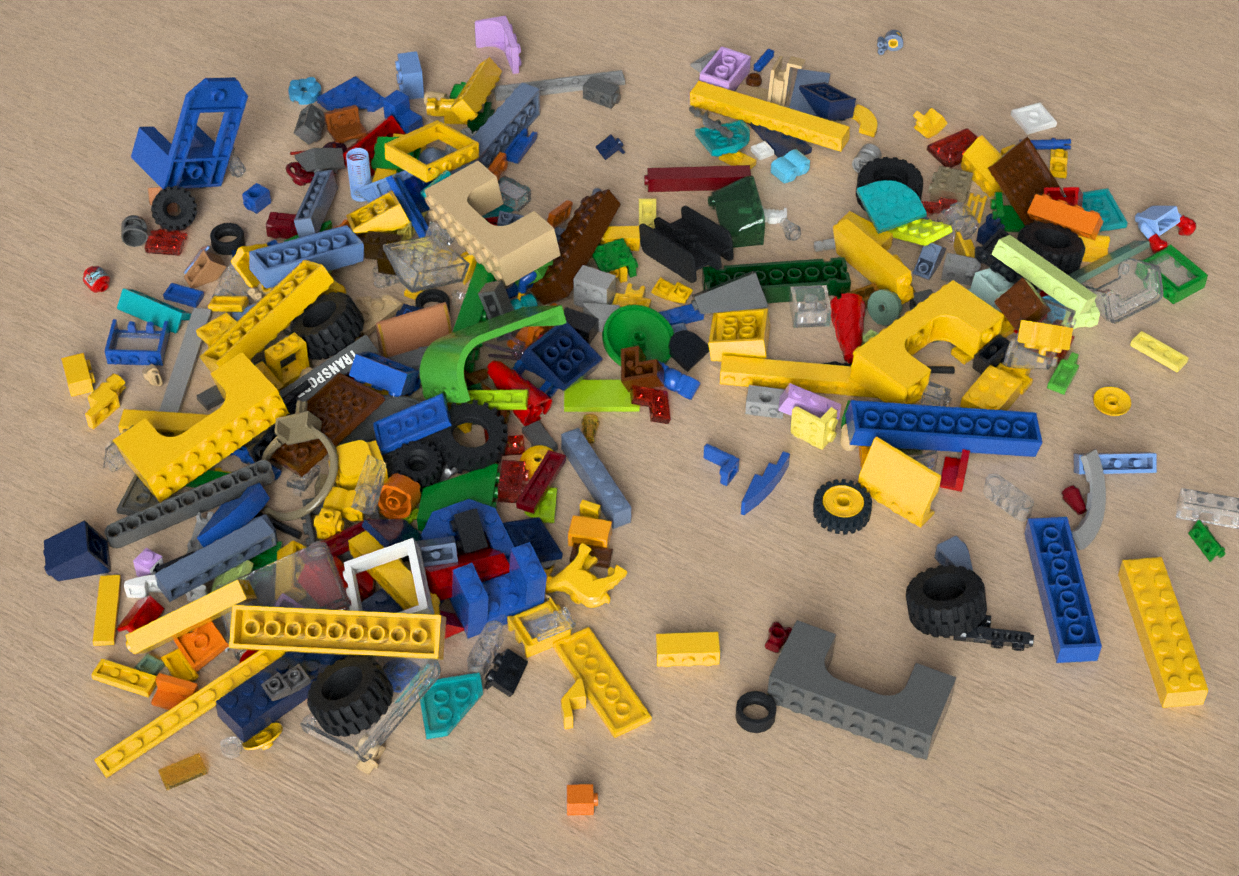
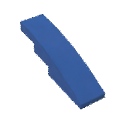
M782 452L777 465L769 463L763 476L754 475L741 503V515H746L758 506L774 490L789 467L790 453Z

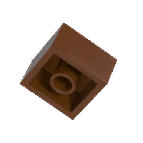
M1021 278L994 301L1017 331H1019L1021 320L1038 322L1051 311L1033 285L1024 278Z

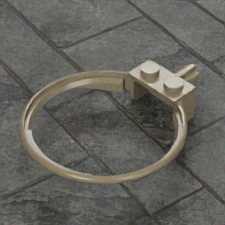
M297 401L295 414L276 418L275 434L277 436L267 446L261 460L269 461L271 456L284 443L291 445L319 439L329 454L330 468L328 477L318 495L301 509L281 513L265 505L262 510L276 520L291 521L311 513L328 496L337 477L339 466L337 449L332 440L321 432L322 421L307 411L308 403L306 401Z

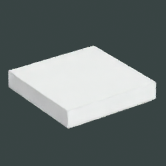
M1041 102L1011 110V116L1027 135L1053 128L1057 125L1056 120Z

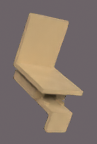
M779 56L771 69L769 89L752 87L741 83L735 92L785 107L786 102L789 101L793 68L802 69L805 59L791 56L787 63V68L781 70L783 56Z

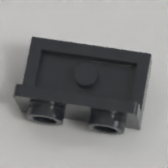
M506 649L503 653H498L493 659L492 663L494 666L485 676L486 683L484 688L488 690L493 686L508 697H511L517 688L528 661L510 649Z

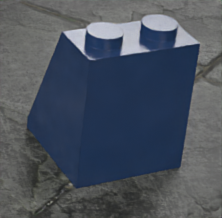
M85 520L44 540V569L49 576H52L57 581L104 574L111 571L108 540Z

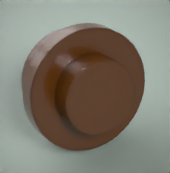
M750 73L746 78V84L758 87L762 84V78L758 73Z

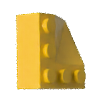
M392 190L346 215L353 232L358 238L361 236L365 237L368 231L400 230L410 222Z
M768 309L713 313L708 342L711 361L721 362L722 355L766 358L771 327Z

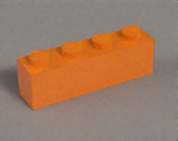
M1035 194L1027 211V214L1033 220L1046 224L1060 225L1065 229H1070L1071 232L1094 241L1103 224V220L1098 212L1090 210V212L1085 211L1084 208L1078 205L1070 206L1067 202L1060 199L1055 201L1045 194H1042V196Z

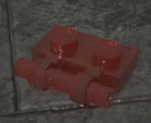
M165 229L152 230L151 236H148L144 247L145 253L180 256L184 247V240H187V233H181L179 230H174V232L165 231Z

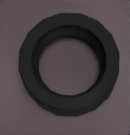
M223 223L214 227L210 233L212 248L218 254L232 255L231 250L245 246L244 231L237 224ZM225 236L237 237L235 240L230 242L218 241L220 238Z
M424 290L416 297V307L424 308L423 305L429 302H446L448 312L450 313V299L442 290Z
M751 691L739 698L735 717L742 729L751 733H761L772 727L775 722L776 704L768 694ZM749 705H760L766 708L768 716L758 720L751 719L743 713V710Z

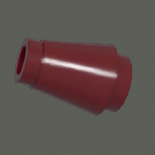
M1072 485L1062 491V499L1077 515H1082L1087 511L1079 488Z

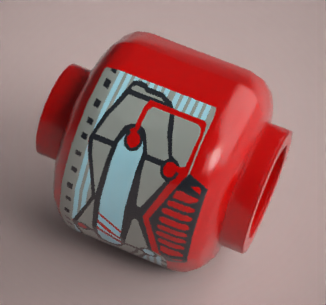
M91 266L84 271L83 282L94 293L104 292L109 287L110 277L101 267Z

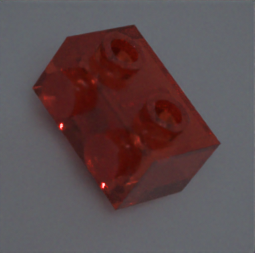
M502 460L498 483V502H517L527 486L525 481H529V470L526 469V461Z

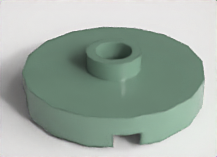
M880 289L871 294L868 299L867 308L869 315L877 324L890 325L894 320L900 318L902 304L895 292H891L889 289Z

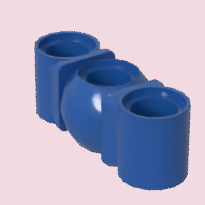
M659 361L664 369V387L677 392L686 399L692 400L701 383L676 369L669 368V366Z

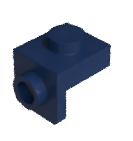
M611 134L596 146V149L605 160L618 150L622 154L625 153L622 148L624 146L619 138L615 139Z

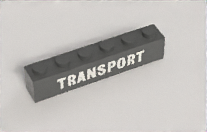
M364 335L279 391V394L282 398L308 380L311 387L295 397L297 401L307 402L338 373L349 377L355 354L367 351L379 354V351L368 336Z

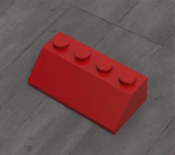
M392 115L383 119L343 152L344 165L348 167L346 154L350 150L355 148L364 149L369 154L372 177L375 171L372 169L371 161L374 159V146L377 143V138L393 137L394 133L405 135V132Z
M489 548L458 556V562L424 567L429 591L432 594H436L439 600H444L452 597L454 569L473 563L481 582H485L509 573L510 565L504 553Z

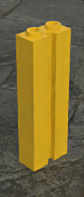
M845 219L833 226L836 253L839 256L845 257L846 262L871 283H875L879 290L889 289V291L895 292L900 298L901 304L914 298L913 287L910 285L912 282L911 271L849 219Z
M236 580L125 635L127 639L126 646L133 654L148 653L231 612L233 605L243 606L257 599V596L249 580Z

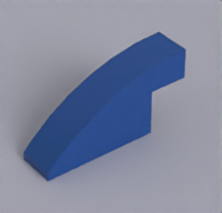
M258 483L249 486L240 498L221 504L197 536L203 548L244 527L259 513L270 500L262 485Z

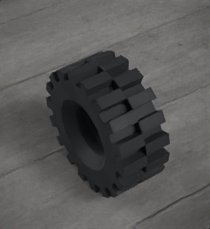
M166 187L164 190L159 191L152 202V217L156 220L155 223L159 224L163 230L164 228L169 232L184 230L191 225L197 215L195 198L190 195L189 191H185L183 187ZM170 203L179 204L181 207L180 214L177 216L170 215L167 211V206Z
M417 440V444H414L413 441H410L408 446L406 444L402 445V450L400 448L396 450V454L393 456V473L407 476L413 481L418 482L421 492L422 488L437 484V481H440L442 475L441 453L439 450L436 451L434 445L430 447L429 442L422 444V441ZM413 464H422L425 466V468L423 470L415 471L412 470L410 466H412Z

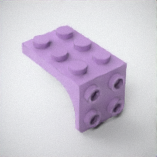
M500 16L476 20L474 23L476 47H496L501 49L506 55L512 73H519V66H521L519 53H521V47L517 43L516 34H513L512 24H509L507 17Z

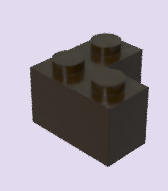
M368 231L363 243L365 259L377 260L378 273L396 275L404 253L403 235Z

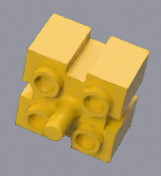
M1021 320L1017 342L1024 343V347L1039 349L1037 361L1044 362L1046 351L1061 353L1062 349H1070L1073 328Z

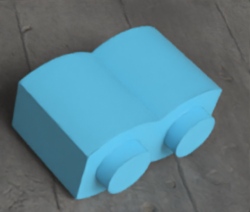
M797 149L791 150L785 156L779 157L771 163V173L784 184L792 182L796 176L806 174L810 169V159Z

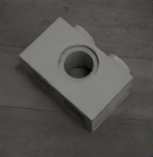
M749 385L745 414L783 419V412L778 411L780 396L785 389Z

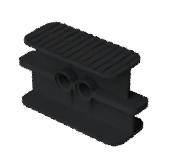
M688 206L681 208L682 218L672 223L657 217L654 219V229L644 223L640 224L639 233L643 252L690 283L697 281V270L707 265L718 270L722 268L721 257L727 261H731L734 258L730 232Z

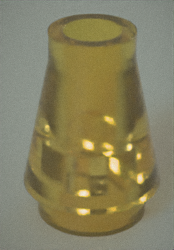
M586 414L581 420L583 435L589 444L595 442V436L600 424L598 416L594 414Z

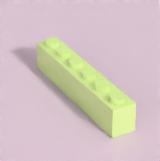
M1011 235L998 240L992 252L994 257L1078 316L1089 311L1097 297L1096 294Z

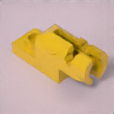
M427 97V115L444 116V124H467V121L463 123L451 109L456 99L440 98V101H438L434 97Z
M112 373L106 379L107 382H102L88 396L91 408L85 415L88 426L92 429L99 426L120 407L118 397L126 387L124 386L125 381L117 374Z

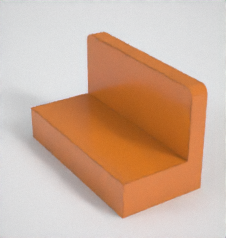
M158 673L155 679L158 689L151 700V704L170 710L199 691L198 684Z

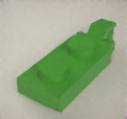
M1072 352L1068 360L1062 359L1048 383L1047 389L1065 395L1078 372L1079 365L1077 364L1079 354Z

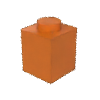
M593 784L567 785V816L594 815V806H598V793H593Z

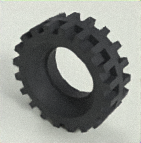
M473 400V404H467V402L461 403V405L451 404L449 415L452 426L433 434V445L436 447V451H440L442 463L445 461L448 463V469L451 470L455 467L458 469L457 473L462 474L463 470L472 472L495 464V462L498 464L501 462L502 455H505L508 426L504 424L503 415L497 416L498 410L495 407L492 410L488 409V403L484 402L482 406L477 404L478 400ZM475 423L487 431L488 440L479 447H465L455 441L453 431L458 425Z

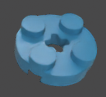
M308 77L307 79L292 80L288 93L291 101L294 102L295 100L301 105H308L317 101V97L322 95L321 85L314 77Z

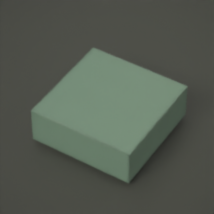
M147 653L134 669L157 676L165 667L163 661Z

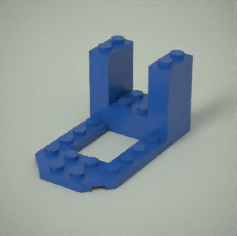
M235 77L203 79L185 95L172 144L154 126L139 127L131 158L163 190L169 186L183 187L185 189L221 186L248 99L247 93ZM224 112L216 142L197 125L200 113Z
M471 499L433 511L421 534V540L454 536L455 540H457L455 532L452 533L449 521H451V517L454 514L477 508L484 535L490 547L504 553L510 565L509 573L485 582H481L473 563L453 570L452 597L449 600L464 627V632L468 639L508 624L507 616H514L544 603L547 575L531 543L528 542L514 547L496 508Z

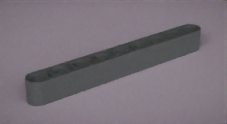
M260 460L113 522L104 531L108 543L112 548L124 547L192 518L198 512L204 513L221 504L239 498L249 486L260 483L262 487L271 484L275 478L271 463L267 460Z

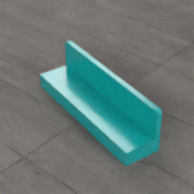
M126 288L122 289L117 305L118 310L146 322H152L163 328L164 321H168L170 332L178 333L181 321L190 320L192 314L134 289Z

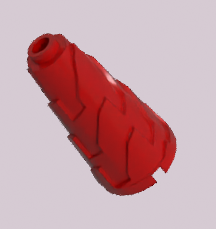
M854 293L841 294L840 299H837L836 296L830 301L829 311L843 358L846 362L852 364L853 352L858 346L861 347L863 342L866 305L862 296Z
M493 360L488 364L487 373L498 390H528L527 410H513L514 415L524 426L541 420L539 416L541 413L547 414L552 406V399L547 394L537 389L530 381L525 380L514 369L512 370L501 361Z

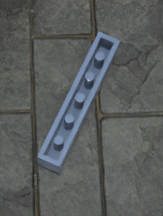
M333 170L315 173L294 219L299 238L319 233L338 189Z
M576 428L561 434V449L595 502L601 505V511L607 520L612 521V528L615 529L631 523L630 504L580 429Z
M262 517L251 521L244 527L155 573L157 586L167 600L171 602L275 546V533Z

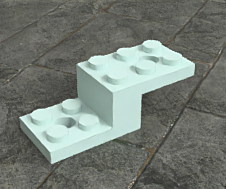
M988 268L975 273L969 291L1001 312L994 301L1010 289L1014 283L1008 282L1002 275Z

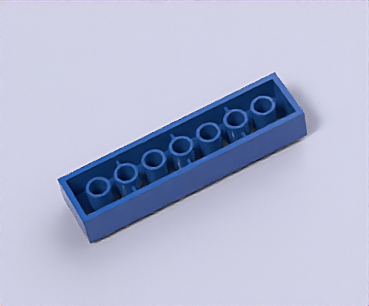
M1030 518L1027 520L1024 535L1056 663L1098 661L1102 645L1068 518Z

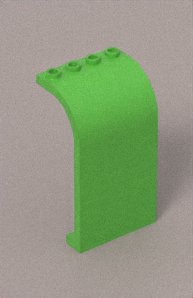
M562 305L521 307L436 339L426 349L420 364V380L424 398L428 400L443 393L446 401L449 403H465L470 401L464 379V365L470 351L482 342L523 327L566 324Z

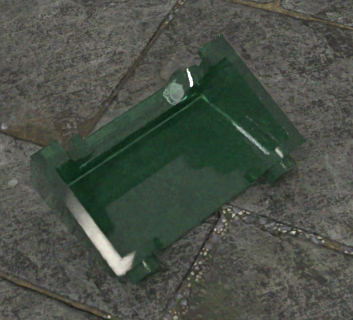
M754 176L743 177L711 192L710 196H708V206H711L712 210L716 211L719 225L730 232L733 248L764 245L765 215Z

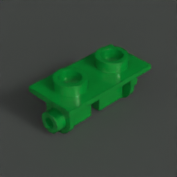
M1198 520L1188 533L1209 562H1212L1216 556L1219 558L1223 557L1226 554L1225 548L1214 539L1215 537L1209 531V527L1204 525L1201 520Z

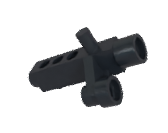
M986 615L981 624L976 629L972 628L971 632L953 637L954 641L991 644V647L996 649L1010 646L1015 651H1024V648L1033 647L1034 635L1030 634V632L990 628L991 615Z

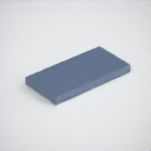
M798 69L789 108L817 116L799 90V86L822 82L829 84L830 73Z

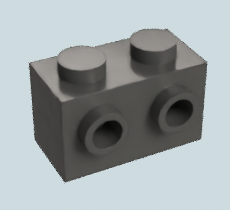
M310 103L300 111L294 134L308 145L314 141L317 142L321 138V131L325 126L324 113Z

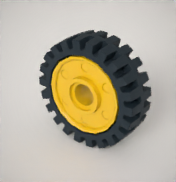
M835 479L833 484L831 481H828L826 485H821L820 489L816 491L813 502L814 518H816L818 524L821 523L822 528L828 527L827 531L832 532L834 529L835 534H839L840 531H843V535H847L848 531L853 534L856 532V529L858 531L862 530V527H865L870 520L872 512L871 495L869 492L867 493L865 487L861 488V484L857 483L854 485L852 480L846 483V479H842L841 482Z

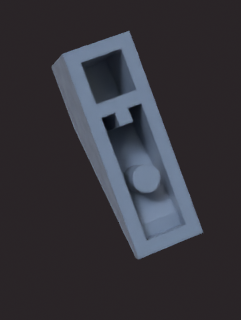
M957 536L937 545L934 558L941 565L963 566L967 570L973 571L969 550L966 544Z

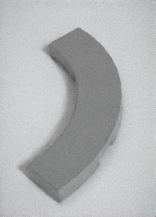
M1097 449L1081 456L1086 480L1090 484V493L1087 494L1086 516L1082 518L1079 525L1071 532L1078 550L1085 549L1094 540L1101 527L1105 512V478Z

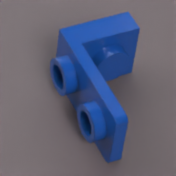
M709 444L704 446L703 458L721 466L719 472L721 475L720 483L728 486L739 472L740 459Z

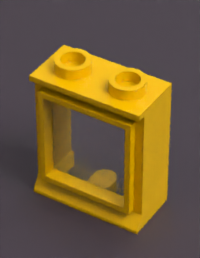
M552 598L519 614L507 616L509 632L515 630V639L518 644L521 642L524 644L526 658L553 647L554 642L571 635V622L568 618H564L559 604H555Z

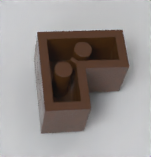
M639 346L621 349V382L628 392L664 386V369L657 359L646 361V356Z

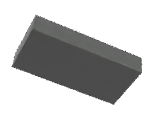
M539 421L522 428V433L532 446L542 445L551 448L553 451L558 450V445Z

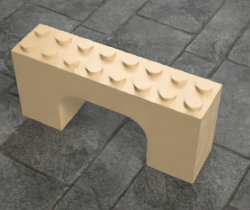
M479 161L425 189V201L430 207L429 215L432 220H436L442 229H446L451 238L454 237L460 246L465 247L469 255H473L479 264L484 265L488 273L491 272L497 281L502 280L505 286L510 285L560 256L554 228L537 212L533 211L505 226L492 225L482 217L503 205L497 177Z

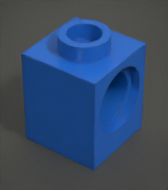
M258 183L242 194L244 207L256 214L271 204L269 189Z

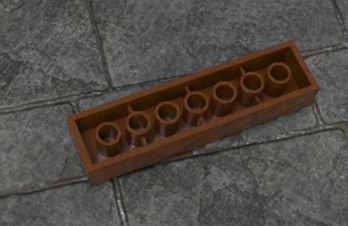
M609 189L598 191L590 197H584L580 202L579 208L575 210V215L568 222L566 230L561 234V238L557 242L560 256L553 259V264L548 267L544 277L534 282L530 289L542 305L568 297L573 290L574 277L582 265L586 266L621 205Z

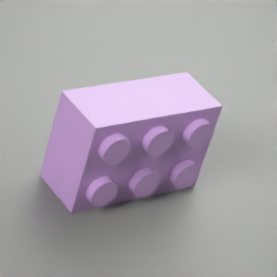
M721 46L701 71L699 81L735 91L750 72L751 56Z

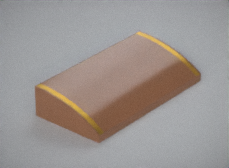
M446 302L376 322L379 351L383 357L388 358L418 349L419 347L428 346L436 339L452 333Z

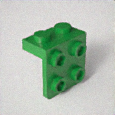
M995 192L994 199L990 200L991 214H993L992 219L1000 218L1001 224L1005 225L1004 231L1019 232L1025 226L1013 206L1003 205L1002 192Z
M623 238L596 247L592 257L600 271L607 273L626 266L630 278L637 276V260L633 258L629 246L627 247Z

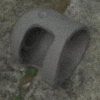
M138 215L126 217L121 224L122 241L131 247L143 245L148 240L146 221Z

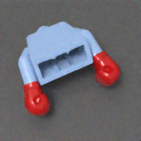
M1151 206L1142 213L1135 215L1138 228L1148 239L1154 254L1168 247L1167 241L1162 240L1159 236L1173 226L1177 225L1179 227L1178 234L1181 236H1191L1197 228L1194 220L1178 213L1177 206Z

